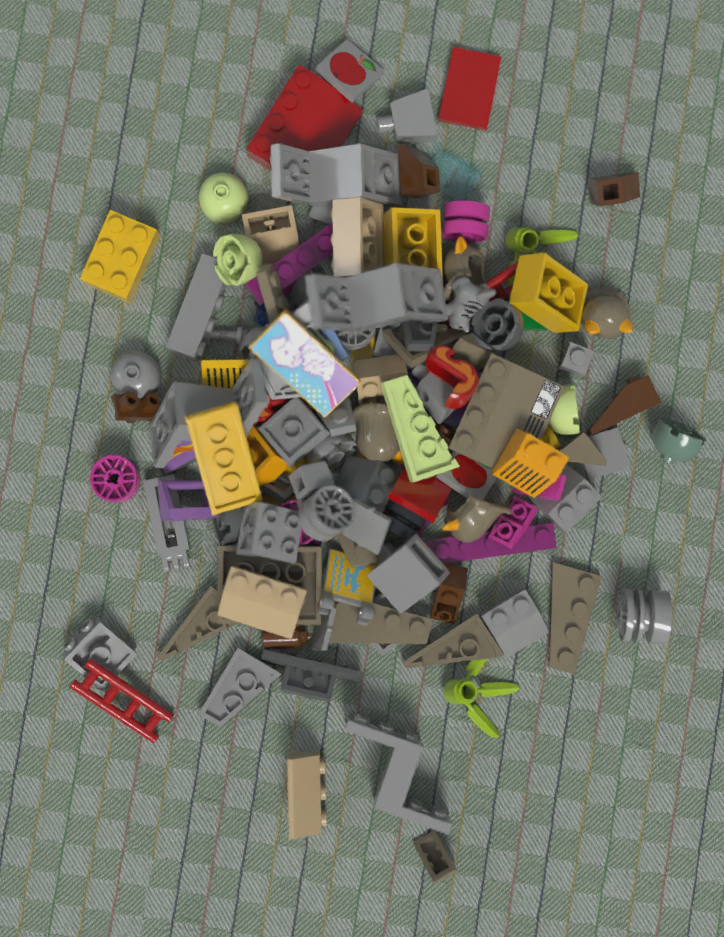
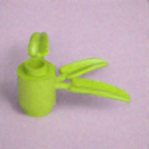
M529 227L511 228L505 236V244L510 251L515 252L514 262L511 261L508 267L519 260L520 253L531 252V254H537L534 249L539 241L542 245L562 243L576 239L579 234L572 230L540 231V236H538L535 230ZM515 276L508 279V286L514 283Z
M487 659L472 660L466 666V671L469 673L465 679L449 680L444 686L443 694L446 701L450 704L466 705L469 709L467 711L468 717L492 738H498L499 732L493 723L476 704L471 705V703L476 699L478 693H481L482 697L501 696L517 692L520 687L510 682L481 683V688H477L470 679L472 676L478 675Z

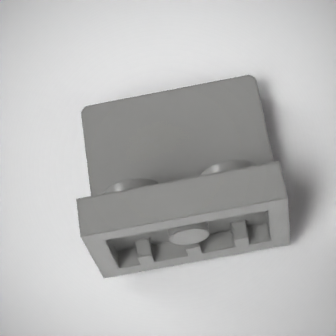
M262 502L244 506L236 555L261 556L287 563H296L302 528L298 517L299 512Z

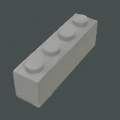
M203 253L166 345L169 352L196 362L199 356L203 357L206 352L208 343L204 341L207 332L213 333L217 319H214L217 309L221 310L224 305L226 296L223 293L226 286L230 287L219 278L215 271L214 265H218L217 259Z

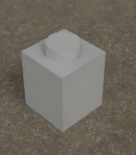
M570 342L565 348L558 370L582 378L586 375L594 351Z
M326 461L300 466L288 476L297 500L310 497L324 486L335 485L332 472L329 470Z

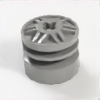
M622 589L617 606V626L621 642H629L632 636L633 642L639 643L643 632H645L647 643H668L672 626V601L669 591L650 590L645 601L641 589H636L634 594L631 589Z

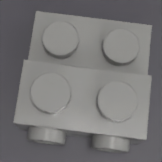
M99 616L94 620L88 619L81 627L82 633L76 639L71 637L63 646L65 651L62 653L64 660L84 677L90 672L89 669L84 667L89 658L115 675H118L137 655L136 650L119 637L117 632ZM98 677L94 682V685L101 691L109 684L101 677Z

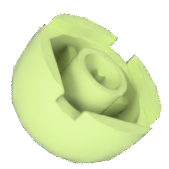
M221 172L208 177L201 185L198 197L200 208L205 216L218 224L236 222L242 218V214H245L248 208L249 197L247 188L239 178L230 173Z
M230 234L220 237L215 244L213 257L217 256L218 265H214L215 271L226 285H243L257 276L256 272L262 266L263 257L261 249L255 240L243 234Z
M575 383L562 385L565 388L548 424L553 431L562 435L580 434Z

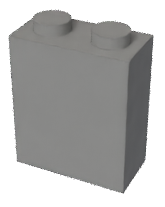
M415 534L380 561L367 576L401 614L438 587L449 575L450 571L421 538Z

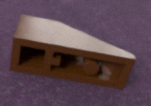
M640 374L625 380L627 385L618 391L588 429V437L661 403L649 375L641 378Z

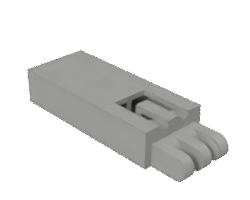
M174 474L144 480L143 483L157 554L162 558L164 572H170L169 561H173L174 570H179V559H183L184 568H189L190 562L187 550H190L191 547L186 522H161L158 482L160 480H177V476ZM169 490L173 507L183 508L180 491ZM174 527L176 536L175 534L168 535L170 545L166 546L163 529Z

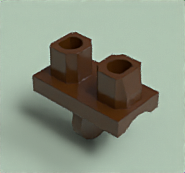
M134 393L113 394L111 396V401L115 408V420L126 421L127 423L152 421L160 407L157 393H148L145 398H138Z

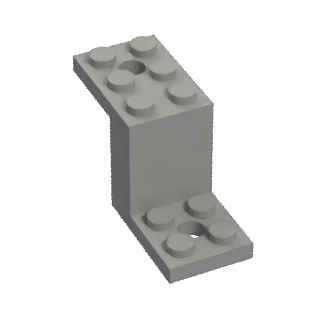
M283 144L271 145V190L273 198L316 207L333 205L332 200L353 197H362L390 206L402 205L398 154L364 144L315 151H306Z
M396 263L347 278L318 274L305 276L313 329L363 332L410 319L435 322L448 320L441 269Z
M250 359L232 389L173 382L149 425L154 467L164 468L168 460L172 459L174 450L177 445L181 444V441L191 442L184 417L190 414L236 402L245 436L247 437L249 430L258 421L259 415L267 407L269 401L268 393L265 392V372L262 371L261 361Z
M355 713V716L349 715L345 731L391 746L373 799L374 808L449 835L452 822L445 809L432 805L431 809L424 807L420 800L408 797L405 800L423 748L418 734L404 730L403 734L394 731L393 725L381 721L379 725L371 723L369 717L359 713Z

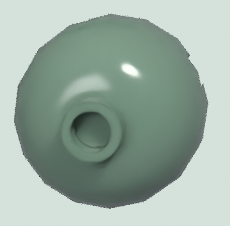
M665 417L659 418L653 432V444L662 453L660 458L672 464L676 460L685 462L696 457L703 447L706 438L693 429L691 432L685 428L686 425Z

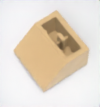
M292 205L242 214L245 234L255 240L261 249L262 265L275 264L300 246Z
M399 354L353 361L355 375L361 379V384L357 387L360 405L368 403L386 404L380 383L405 375L408 376L406 363Z

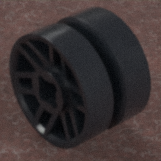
M391 499L388 500L385 506L390 513L385 511L382 513L391 518L388 531L405 541L413 535L419 534L411 527L412 525L423 528L427 519Z

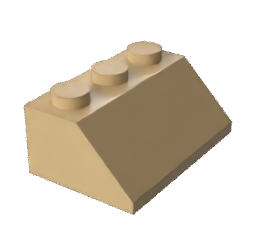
M362 197L332 200L331 219L333 221V234L331 236V244L333 246V260L331 268L333 276L347 278L384 267L383 205Z
M231 566L223 590L218 616L292 639L308 589L237 566Z
M290 752L287 759L289 839L321 834L322 826H327V812L321 808V800H326V784H321V774H326L325 758L320 759V752Z

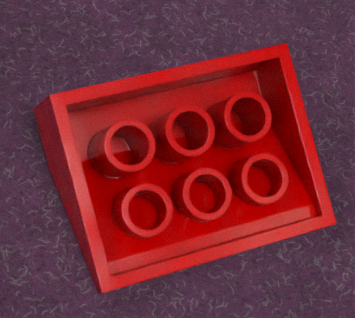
M298 65L246 149L248 158L271 171L270 156L271 145L283 144L306 151L341 147L363 114V110L349 101L324 79Z

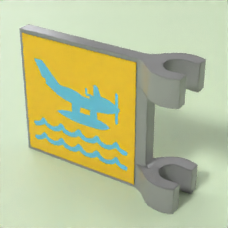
M329 549L318 613L328 615L329 609L333 608L334 601L360 607L357 623L367 626L368 619L371 620L373 616L372 603L375 588L367 574L376 565L352 568L344 552Z

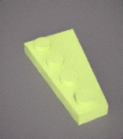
M405 375L380 383L410 482H416L460 467L456 459H453L448 451L449 447L445 440L441 439L437 432L433 419L426 413L423 402L408 376Z

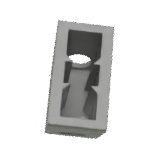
M424 89L390 102V116L377 118L379 133L394 131L396 143L436 142L437 130L429 89Z
M422 362L412 371V374L420 380L416 392L422 400L423 406L441 424L456 410L444 407L455 388L427 371L426 365Z

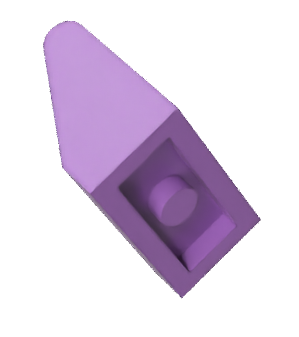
M202 479L160 480L158 482L161 522L209 520L218 517V514L212 515ZM202 489L203 507H173L169 490Z

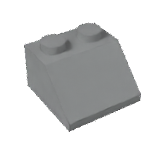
M567 464L560 473L567 476L560 501L527 496L561 533H566L602 498L585 478Z
M520 589L479 614L505 658L549 633L539 610L526 589Z

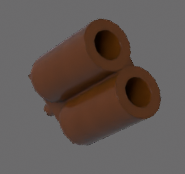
M296 625L292 639L262 630V641L265 650L270 648H299L302 643L310 639V634L301 632V625Z

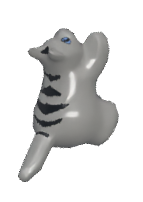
M462 277L455 280L452 284L455 299L446 304V311L452 328L469 332L470 318L487 305L490 297L495 295V290L489 289V286L485 283L473 285L467 277Z

